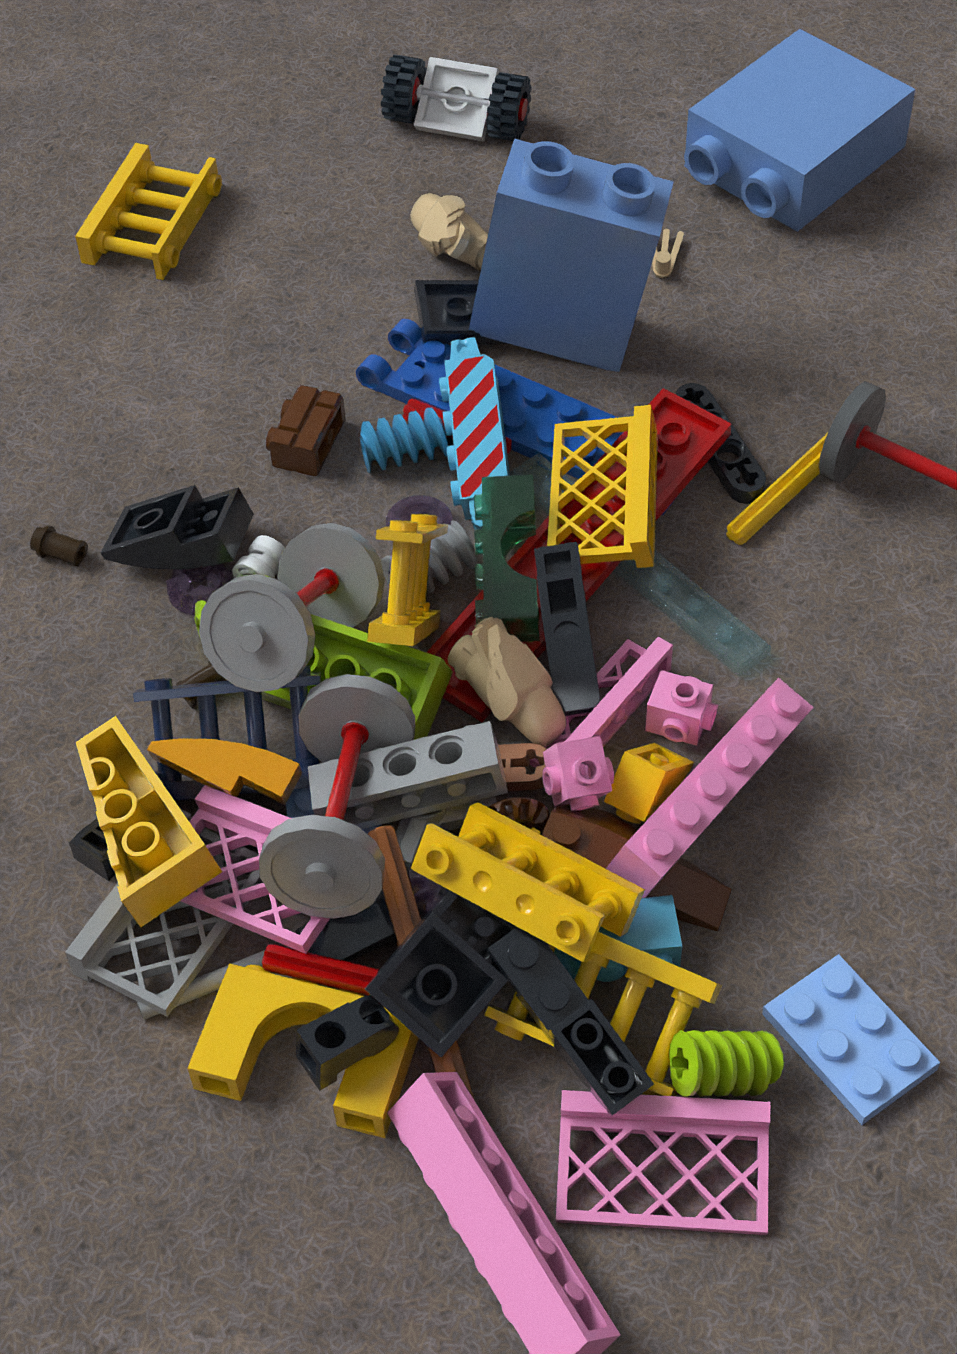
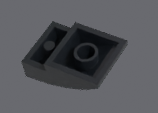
M193 485L124 507L100 553L104 560L152 569H192L234 561L254 513L239 487L202 498L197 487Z
M447 890L364 989L441 1058L508 981L488 954L487 949L517 926Z

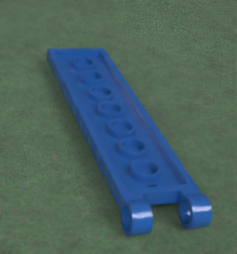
M401 319L388 333V341L393 349L410 356L397 371H394L385 359L371 354L356 369L358 381L365 387L381 392L406 404L410 399L415 398L441 410L450 411L449 401H442L439 378L446 377L444 361L450 360L451 345L442 344L434 340L423 344L419 325L412 320ZM495 365V373L499 383L505 436L512 440L511 450L552 467L555 424L619 418ZM623 432L612 433L604 441L612 445ZM583 436L565 437V446L574 452L587 439ZM596 447L583 460L593 466L605 452ZM575 465L566 474L580 479L586 472Z

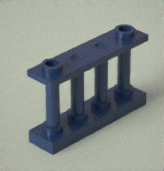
M306 665L299 676L281 687L289 688L296 753V758L291 760L299 763L302 770V775L294 789L310 788L308 766L320 764L319 759L308 751L299 734V714L302 704L308 695L307 686L318 685L322 681L321 672L311 673L310 665ZM162 678L144 681L145 689H138L133 693L134 702L151 701L155 741L173 739L169 699L197 696L201 739L220 740L215 694L243 692L248 745L267 750L262 692H254L236 687L229 681L173 686L172 678ZM157 762L158 771L155 773L175 801L195 799L205 786ZM243 785L239 794H250L259 792L246 785Z

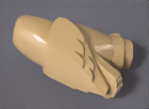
M432 193L421 195L415 202L410 214L412 224L419 232L418 239L421 244L435 257L444 253L470 264L477 270H481L488 234L465 212L464 201L460 197L453 195L443 197Z
M485 618L475 625L476 628L472 631V636L465 635L456 642L449 653L448 663L455 668V676L458 679L469 682L482 701L492 710L496 718L500 721L512 723L532 743L540 744L543 747L552 744L564 732L566 716L561 704L550 689L553 682L549 673L526 644L523 645L515 635L510 636L501 619Z

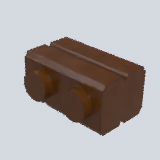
M300 385L292 400L286 399L281 409V421L278 427L270 428L266 438V449L270 451L272 466L310 476H318L346 420L344 399L340 393L326 390L319 392L317 388Z

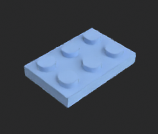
M839 954L763 1006V1016L861 1125L938 1070L940 1061Z

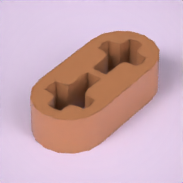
M536 743L498 745L508 791L536 790L544 787L542 773L544 767H546L543 752L547 750L545 747ZM536 758L541 766L536 767L535 774H527L525 767L529 766L530 759Z

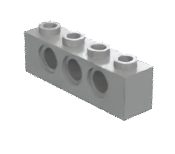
M491 722L469 725L460 729L360 753L344 821L365 829L508 793L501 754ZM339 759L308 766L314 815L325 816Z

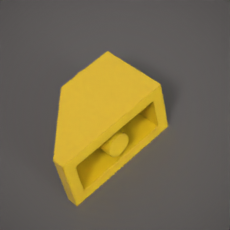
M656 743L627 750L624 752L615 773L613 784H611L612 791L606 795L604 802L617 808L615 813L626 821L640 824L641 821L646 822L681 784L694 762Z

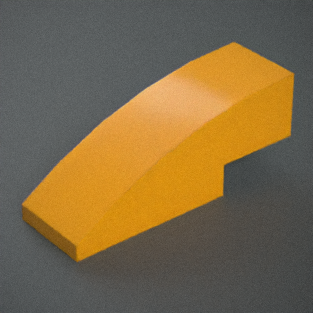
M179 738L151 741L147 748L151 757L157 762L203 785L235 797L239 795L243 785H246L285 805L302 775L299 763L271 751L242 743L216 739Z

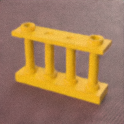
M135 143L75 236L81 263L95 266L101 255L106 254L108 251L153 260L156 279L164 280L170 268L177 266L180 251L213 196L217 197L220 194L222 177L218 174L216 158L209 157L200 173L195 174L155 166V163L151 160L149 145ZM154 180L189 187L190 189L185 197L145 190L144 187L147 183H151ZM138 203L176 211L170 221L129 213L132 206H137ZM127 227L161 234V237L156 245L114 237L117 230Z
M411 514V521L390 520V526L376 530V539L393 541L387 612H383L382 616L369 623L367 642L415 646L439 628L441 610H431L430 602H426L431 540L448 532V525L437 524V516Z
M479 802L470 805L458 837L432 823L427 824L411 866L413 871L581 962H585L588 959L600 927L620 937L628 932L645 891L640 886Z
M598 932L588 959L585 962H581L574 981L585 996L589 998L601 966L607 968L609 960L628 967L625 977L629 979L610 1022L623 1042H625L647 987L653 988L655 980L674 987L671 997L675 998L645 1070L654 1085L641 1095L676 1097L678 1093L674 1086L664 1082L670 1066V1043L676 1033L680 1030H685L693 1008L699 1009L702 1000L715 1004L722 985ZM548 944L549 947H550V948L552 949V951L554 952V951H555V947H553L552 945ZM517 992L513 996L508 1011L499 1007L488 1006L485 1016L498 1021L494 1030L518 1041H522L524 1035L527 1034L553 1046L537 1024L526 1020L528 1011L517 998Z

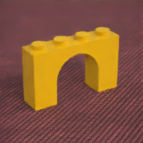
M229 963L187 1068L193 1088L241 1101L259 1053L269 1039L283 1029L294 1025L308 1024L348 1002L350 1004L364 997V995L343 989L336 990L320 986L315 982L294 977L287 978L271 974L258 965L242 967ZM387 1009L386 1011L399 1028L397 1037L380 1053L365 1057L346 1068L333 1104L337 1126L386 1138L391 1123L387 1112L399 1099L418 1041V1037Z

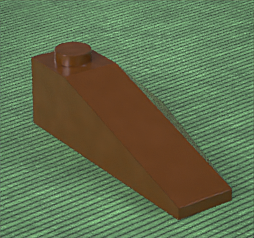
M570 804L558 806L551 811L542 836L606 869L626 842L637 832V829L610 812L596 808L571 811ZM680 858L646 898L673 895L677 920L718 932L732 889L685 859Z

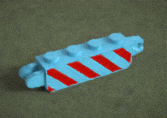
M475 337L464 340L458 339L451 341L450 360L444 361L446 377L439 378L442 401H449L450 411L443 412L445 432L447 436L453 435L454 445L447 446L450 471L457 470L458 478L456 481H451V492L454 506L461 505L465 520L471 519L476 538L479 541H483V543H489L498 540L497 537L500 536L498 515L507 514L514 506L499 383L495 373L494 360L485 354L480 355Z

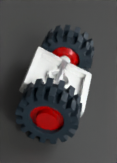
M394 54L389 59V65L385 69L386 76H383L382 81L384 87L381 88V95H383L381 100V107L383 108L381 112L384 115V119L410 124L414 123L416 130L483 142L485 141L486 132L489 133L488 136L491 138L514 141V138L521 139L522 133L525 130L524 126L528 122L527 114L530 112L529 103L531 102L530 92L532 87L528 76L499 72L498 68L433 57L429 58L428 67H425V61L420 58Z

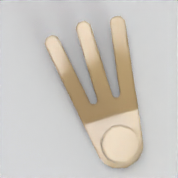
M663 230L661 251L657 252L656 248L652 261L655 276L667 278L671 275L684 233L682 231L677 233L670 254L668 252L670 230Z

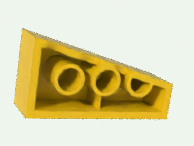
M116 716L76 742L89 791L92 793L95 801L99 826L103 830L107 843L110 864L115 871L119 886L117 888L121 902L138 925L142 927L222 873V870Z

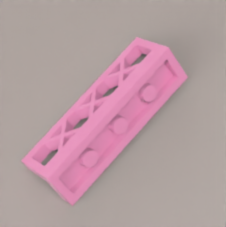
M657 637L646 650L627 639L597 673L599 689L605 687L613 688L591 712L566 716L565 734L560 735L559 738L548 746H553L560 742L600 736L602 746L604 747L653 691L660 671L669 672L671 670L673 645ZM629 655L638 659L631 666V668L624 675H622L620 665L625 661V659ZM588 715L571 733L569 722L574 717ZM530 759L531 766L535 768L541 766L538 759Z

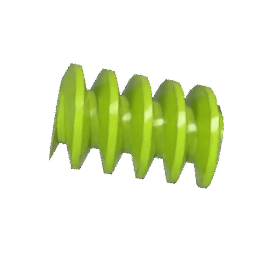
M680 1030L674 1035L670 1043L669 1060L672 1084L676 1092L683 1097L694 1096V1094L700 1097L712 1094L718 1097L729 1094L743 1096L746 1093L750 1096H759L767 1090L769 1084L775 1083L780 1078L784 1067L783 1052L775 1036L767 1031L734 1032L727 1030L718 1032L709 1030L701 1032L699 1030L684 1032Z

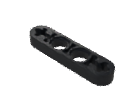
M688 383L680 386L676 391V395L685 400H692L689 402L693 404L699 403V407L731 423L716 399L705 386L697 383ZM731 425V435L707 462L733 500L739 503L750 504L765 491L766 476L734 426ZM724 452H731L739 458L728 462L721 460L718 455ZM740 472H742V478L746 483L740 484Z

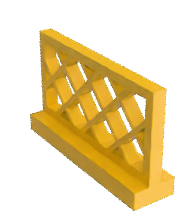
M651 405L634 406V416L555 424L547 546L559 545L567 536L573 533L583 541L578 545L581 564L635 560L637 568L654 567L658 430ZM628 431V437L616 448L604 441L612 433ZM565 437H585L587 441L574 452L565 446ZM598 447L608 455L593 467L583 458ZM618 461L627 470L613 482L603 473ZM576 465L586 474L573 485H570L563 479V475ZM594 480H597L606 489L591 501L581 492ZM617 495L625 501V505L611 516L601 507L613 496ZM575 499L585 507L569 520L561 513V509L571 500ZM595 514L605 523L589 535L579 526ZM613 529L624 536V546L605 547L600 541Z

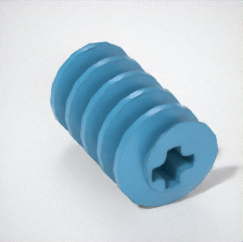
M433 408L425 409L423 420L417 411H411L408 416V424L401 414H397L393 417L392 427L385 418H378L376 431L369 421H364L361 425L360 444L368 473L371 472L373 460L377 461L382 470H386L388 457H392L396 465L401 467L403 454L406 453L413 463H418L420 450L425 452L429 460H433L435 447L438 446L444 456L447 457L448 442L441 418L438 417Z

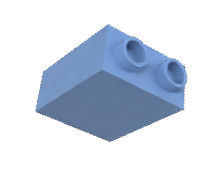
M799 29L688 110L684 167L688 169L689 173L698 182L704 185L715 184L743 200L749 210L761 218L773 217L798 232L905 147L915 89Z
M514 138L496 194L469 330H473L476 333H480V336L597 368L620 372L660 238L673 181L655 177L647 169L636 164L621 163L614 166L572 154L566 147L555 142L541 141L533 144Z

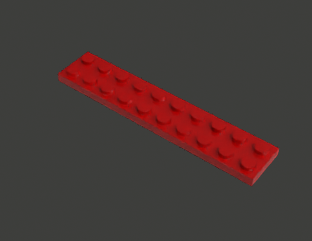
M664 388L648 404L652 407L658 430L655 522L731 435L732 425L726 420ZM628 431L623 432L611 446L616 448L628 437ZM604 453L602 457L593 465V467L608 454ZM616 461L603 474L614 482L627 468ZM594 480L581 493L592 501L606 487L597 480ZM615 495L601 508L613 516L625 505V501ZM573 499L561 509V513L570 520L585 506ZM593 514L579 527L591 535L605 522ZM549 516L426 652L441 657L452 670L443 699L480 722H483L492 710L482 701L467 680H461L455 676V668L448 663L449 653L459 639L465 635L472 636V631L476 628L475 625L489 617L501 619L510 636L515 635L523 645L526 644L536 658L546 649L534 548L547 546ZM613 529L600 543L605 547L624 546V536ZM571 533L559 544L577 542L579 545L583 541ZM621 561L581 564L586 602Z

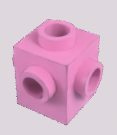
M661 670L647 703L645 731L664 736L674 742H685L697 746L703 729L711 731L716 718L718 705L711 703L713 684L702 682L695 677H684Z
M600 736L556 743L543 752L546 766L542 773L543 784L546 793L552 795L554 807L570 804L571 811L590 809L599 806L598 799L612 791L611 784L614 781V770L610 759L604 755Z

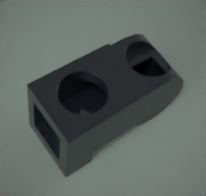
M366 995L350 1004L348 1002L296 1030V1057L319 1091L336 1082L337 1074L365 1057L374 1056L386 1049L397 1037L399 1028L384 1006L371 995Z

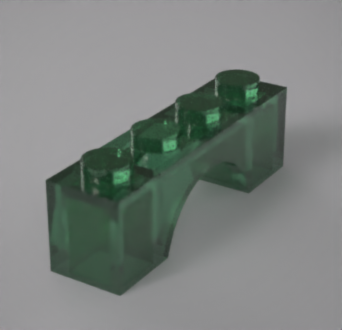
M533 475L482 477V494L474 495L475 520H482L483 529L474 530L476 555H483V564H475L476 590H484V600H475L476 624L485 618H498L502 620L510 636L515 635L521 642L540 641L537 579L519 574L505 561L507 554L516 544L536 535Z

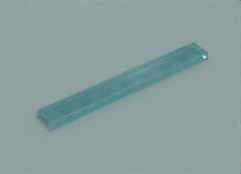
M536 454L510 471L511 484L549 515L552 464L541 454ZM563 475V479L570 485L574 484L570 478ZM656 550L654 552V567L637 568L635 560H622L613 570L738 677L770 655L771 646Z

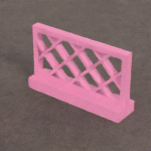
M205 785L195 798L199 809L189 822L198 835L205 827L219 832L221 840L207 844L206 847L212 856L224 853L227 866L220 868L222 873L198 888L197 892L194 891L181 902L306 954L330 918L310 916L311 919L301 934H296L284 929L282 919L300 914L301 912L288 908L285 905L278 906L277 899L268 892L264 883L239 890L237 876L259 869V857L262 846L270 831L291 818ZM249 844L257 847L259 856L233 864L231 850ZM230 879L233 893L214 899L206 896L204 887ZM269 895L272 909L255 915L244 912V902Z
M562 1090L556 1222L767 1235L770 1102L639 1095L611 1116L591 1092ZM571 1130L593 1131L606 1146L584 1164L570 1149ZM605 1132L619 1134L611 1140ZM630 1134H644L657 1148L638 1167L618 1147ZM657 1135H665L671 1137L663 1143ZM682 1137H696L709 1151L690 1171L670 1150ZM709 1138L723 1140L716 1146ZM734 1140L757 1141V1160L743 1173L722 1153ZM612 1152L630 1174L609 1192L590 1170ZM662 1155L683 1176L663 1195L642 1174ZM714 1158L735 1179L716 1198L695 1177ZM570 1160L578 1171L568 1179ZM756 1171L757 1189L747 1180ZM584 1176L603 1196V1199L589 1211L567 1210L568 1190ZM636 1179L656 1200L643 1214L628 1213L615 1199ZM688 1182L709 1204L696 1217H682L668 1202ZM739 1186H742L756 1201V1221L735 1220L721 1203ZM610 1204L616 1212L600 1211ZM662 1207L670 1216L653 1214ZM715 1210L722 1219L706 1217Z

